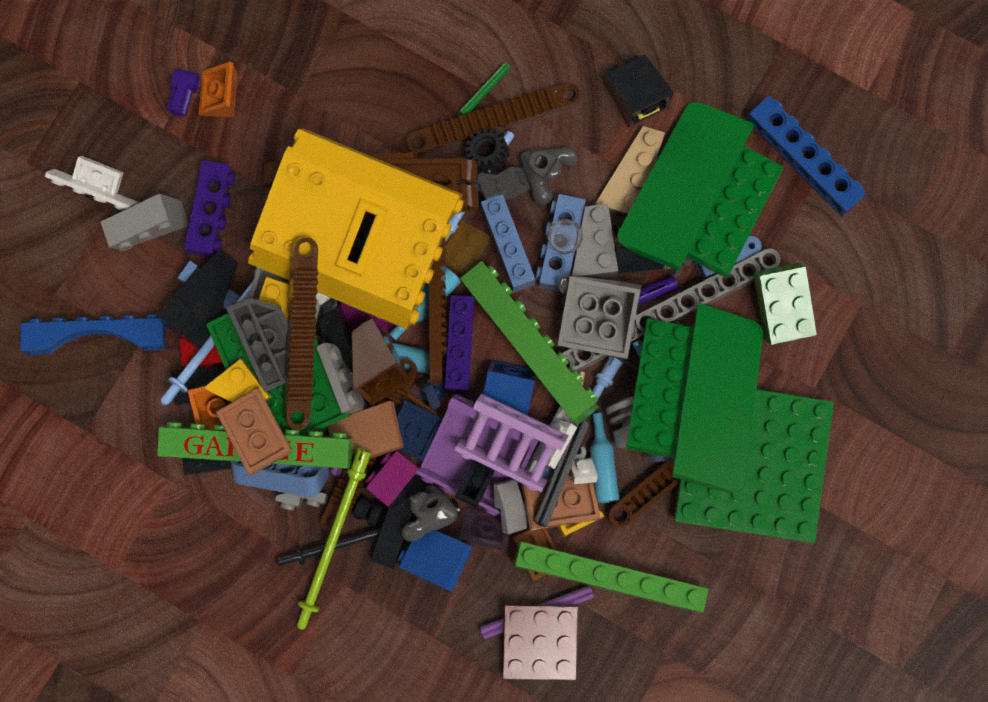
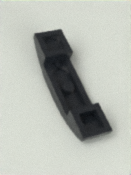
M333 300L320 308L318 321L325 343H332L338 347L342 359L353 378L352 341L344 323L347 319L340 302Z
M414 475L391 503L373 552L372 562L394 569L404 541L401 530L405 524L411 522L413 517L410 507V496L422 492L426 485V482L420 477Z

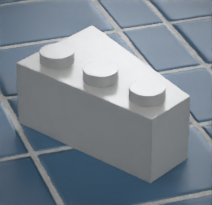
M157 194L101 221V225L108 246L119 251H126L134 245L189 226V221L181 200Z
M608 204L585 206L572 276L596 279L615 278L618 273L609 206Z

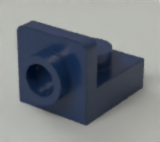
M429 377L416 384L425 405L432 410L441 406L439 399L447 395L442 383L430 384Z

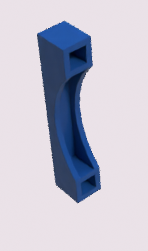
M147 315L146 319H137L136 316H123L122 320H113V317L105 316L99 317V320L90 321V318L79 317L75 321L68 322L63 318L52 319V322L31 319L28 320V323H21V352L25 355H49L71 340L96 334L123 338L135 344L143 351L167 350V327L161 323L157 317L158 315Z

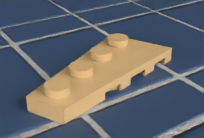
M645 126L641 128L595 205L608 204L609 211L628 215L656 163L665 132Z

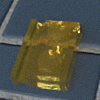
M462 220L445 247V264L465 275L475 266L491 240V236Z

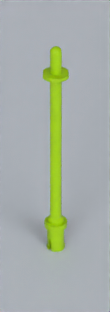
M357 448L352 466L347 470L349 481L306 601L302 600L298 603L303 608L297 623V627L300 630L306 628L311 613L319 611L315 601L358 482L366 477L365 470L372 455V452H366V449Z

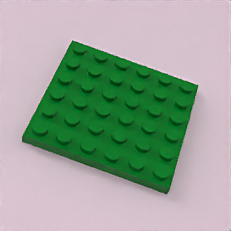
M756 389L744 487L737 493H728L679 480L674 521L815 543L834 402Z

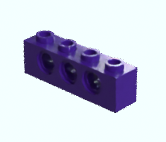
M202 160L184 248L188 255L211 258L218 250L221 251L222 239L219 238L221 230H225L226 227L225 208H229L231 202V195L228 194L229 188L235 182V173L229 164ZM214 184L221 185L220 190L217 192H211L210 188ZM209 206L217 207L213 214H206V209ZM205 228H212V233L209 236H201Z
M451 295L445 379L446 393L469 394L474 315L473 296Z

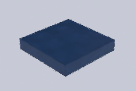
M402 399L396 411L404 448L398 450L423 461L443 418Z

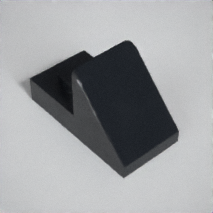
M474 460L455 498L477 508L496 470Z

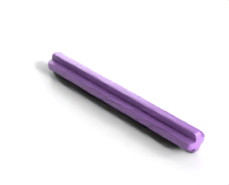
M586 586L539 605L573 606L593 598L594 594L592 588ZM504 618L482 626L480 628L482 637L487 639L503 633Z

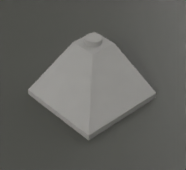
M570 276L558 346L627 359L642 285Z

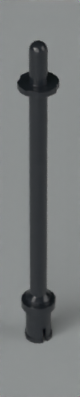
M455 501L453 504L457 509L458 516H462L458 502ZM412 517L411 522L416 521L417 517ZM382 526L338 539L334 550L377 538ZM326 543L301 550V547L297 545L295 546L296 552L278 557L276 564L283 566L299 561L300 565L304 566V559L323 554Z

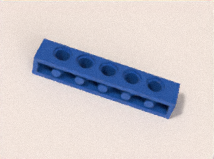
M768 96L749 113L746 120L755 123L753 128L841 217L864 197L866 192L861 183L853 180L848 175L845 167L837 164L831 158L832 156L829 151L823 147L821 148L815 142L814 136L808 131L805 132L799 126L798 120L792 115L789 116L783 110V106L778 100H773ZM770 120H778L780 126H773ZM792 135L796 139V142H789L786 139V136ZM802 152H809L812 155V159L805 158ZM818 168H825L828 171V175H822ZM834 184H841L844 187V191L836 190Z

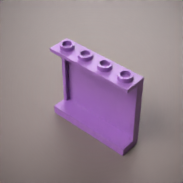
M458 394L451 398L446 414L423 463L416 472L423 481L430 484L436 483L442 486V489L449 494H457L474 461L473 459L463 458L454 449L461 439L468 440L479 416L478 411L473 409L475 403ZM493 418L487 419L476 444L477 447L489 452L501 426L500 421ZM514 428L509 430L498 457L511 462L523 436L522 432ZM531 440L519 467L526 468L539 440ZM495 471L484 497L479 505L485 507L484 510L487 513L495 516L497 514L501 515V509L495 507L494 484L513 478Z

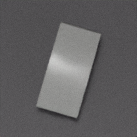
M510 479L494 484L495 507L501 509L502 532L511 534L527 529L524 504L516 480Z
M319 492L315 496L305 497L283 493L277 495L275 501L281 503L280 508L294 511L295 507L301 508L303 499L306 500L305 504L319 508L320 504L326 505L328 495Z

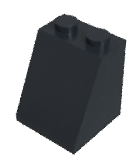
M645 54L640 57L636 55L629 58L626 64L620 67L615 65L609 68L603 80L629 128L668 109L674 94ZM658 108L660 109L659 111H657V112H655V113H653V114H651V115H648V114L654 112L655 110H657ZM641 111V113L643 114V116H645V115H648V116H646V117H644V118H642V119H639V117H638V115H637V112Z

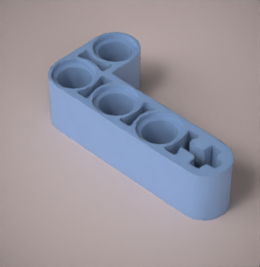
M231 461L233 481L237 484L305 497L319 494L329 478V467L271 464L250 476L242 462Z

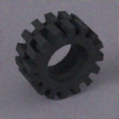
M483 128V133H480L478 130L476 131L477 136L472 134L470 136L471 141L467 140L465 152L469 160L477 161L478 171L481 172L483 170L484 173H488V169H490L493 173L496 172L495 167H498L499 170L503 168L501 163L506 164V157L509 158L510 154L508 152L509 147L499 131L496 132L492 128L490 132L487 128ZM486 145H494L496 147L494 153L490 156L482 157L479 155L480 150Z

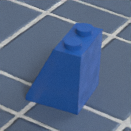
M491 360L483 395L528 416L536 374L529 367Z
M436 530L426 533L421 539L412 541L408 550H402L398 558V562L401 563L399 568L452 593L472 552V546Z

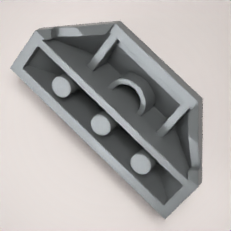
M251 297L226 306L263 391L266 392L285 384L288 322L281 306Z

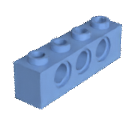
M503 194L482 201L481 211L511 290L515 293L534 286V274Z
M559 194L558 200L552 201L550 214L554 215L553 223L548 222L545 236H549L548 245L543 244L540 257L545 258L543 267L538 266L536 280L540 281L539 288L560 292L558 288L559 279L563 276H570L586 202L585 199ZM567 217L571 223L564 226L559 223V219ZM556 239H563L566 242V246L559 248L555 246L554 241ZM551 261H558L562 267L554 270L549 266V263Z

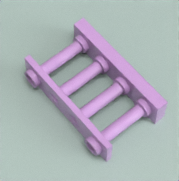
M481 394L473 409L478 411L479 416L467 441L461 439L454 450L459 452L460 456L465 459L476 460L523 483L529 490L542 492L547 480L541 476L552 452L557 449L561 451L569 435ZM493 418L500 421L501 426L488 452L477 447L476 444L487 419ZM514 428L522 432L523 436L511 462H508L498 457V454L509 430ZM537 439L543 442L545 447L531 473L519 466L531 440Z

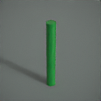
M504 62L459 110V113L464 116L471 112L511 69L510 66Z

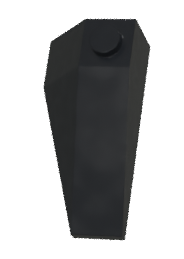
M218 250L167 303L157 316L161 323L200 349L211 335L206 324L217 319L220 311L223 309L227 291L230 289L238 262Z

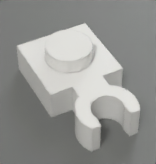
M584 447L580 448V453L576 455L570 470L573 484L597 482L598 474L592 458L585 459L586 449Z

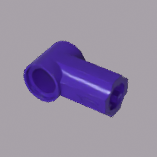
M175 69L172 76V91L166 109L167 112L180 117L187 116L192 95L197 92L200 75L198 73Z

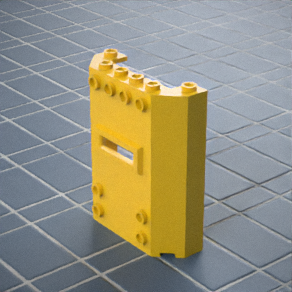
M304 128L298 129L294 136L293 146H288L284 152L250 243V249L253 250V253L250 255L248 263L290 281L292 243L298 237H309L318 245L317 269L319 272L316 287L318 293L405 329H408L411 324L415 325L420 315V312L417 311L418 306H421L425 297V293L422 292L425 283L429 284L433 277L434 270L431 267L434 260L438 262L442 254L443 248L440 247L442 239H447L452 228V225L449 224L450 219L454 217L455 213L459 215L464 204V201L461 200L463 194ZM367 211L376 216L358 263H354L347 259ZM308 242L300 244L298 249L300 255L305 256L309 254L311 246Z

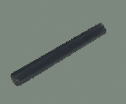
M585 419L578 425L574 423L577 429L556 466L534 519L538 526L547 527L589 426Z

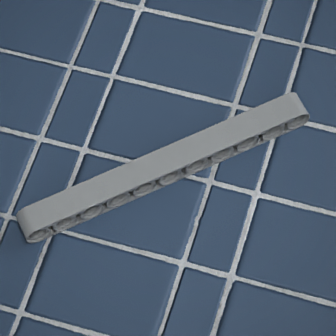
M766 249L734 265L730 275L727 277L733 282L731 287H726L722 283V278L725 277L716 274L636 315L630 345L644 337L645 329L641 327L640 320L649 318L675 323L696 312L698 303L708 306L755 282L754 275H744L742 268L748 267L752 272L775 268L780 263L779 253L774 249ZM763 258H771V260L773 261V265H765L763 263ZM701 289H710L713 296L705 297ZM681 299H689L692 302V307H684L681 304ZM660 310H670L672 317H662ZM571 348L562 353L569 361V370L571 372L573 370L579 372L610 356L587 351L590 354V359L582 361L577 355L582 350Z

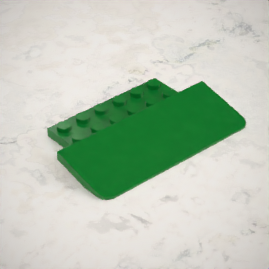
M700 102L690 103L686 106L619 229L617 239L622 246L677 271L682 266L685 258L688 257L727 278L784 167L744 146L755 123Z
M701 303L697 305L694 327L647 318L625 449L673 458L672 477L728 493L741 491L745 484L763 340L762 327L755 321Z

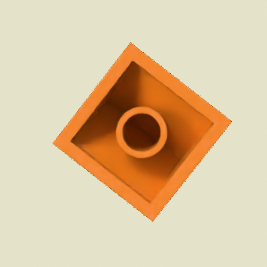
M227 62L202 71L199 115L234 117L238 74L233 63Z
M205 386L188 390L195 422L205 424V428L214 429V425H222L216 411L232 402L208 391Z

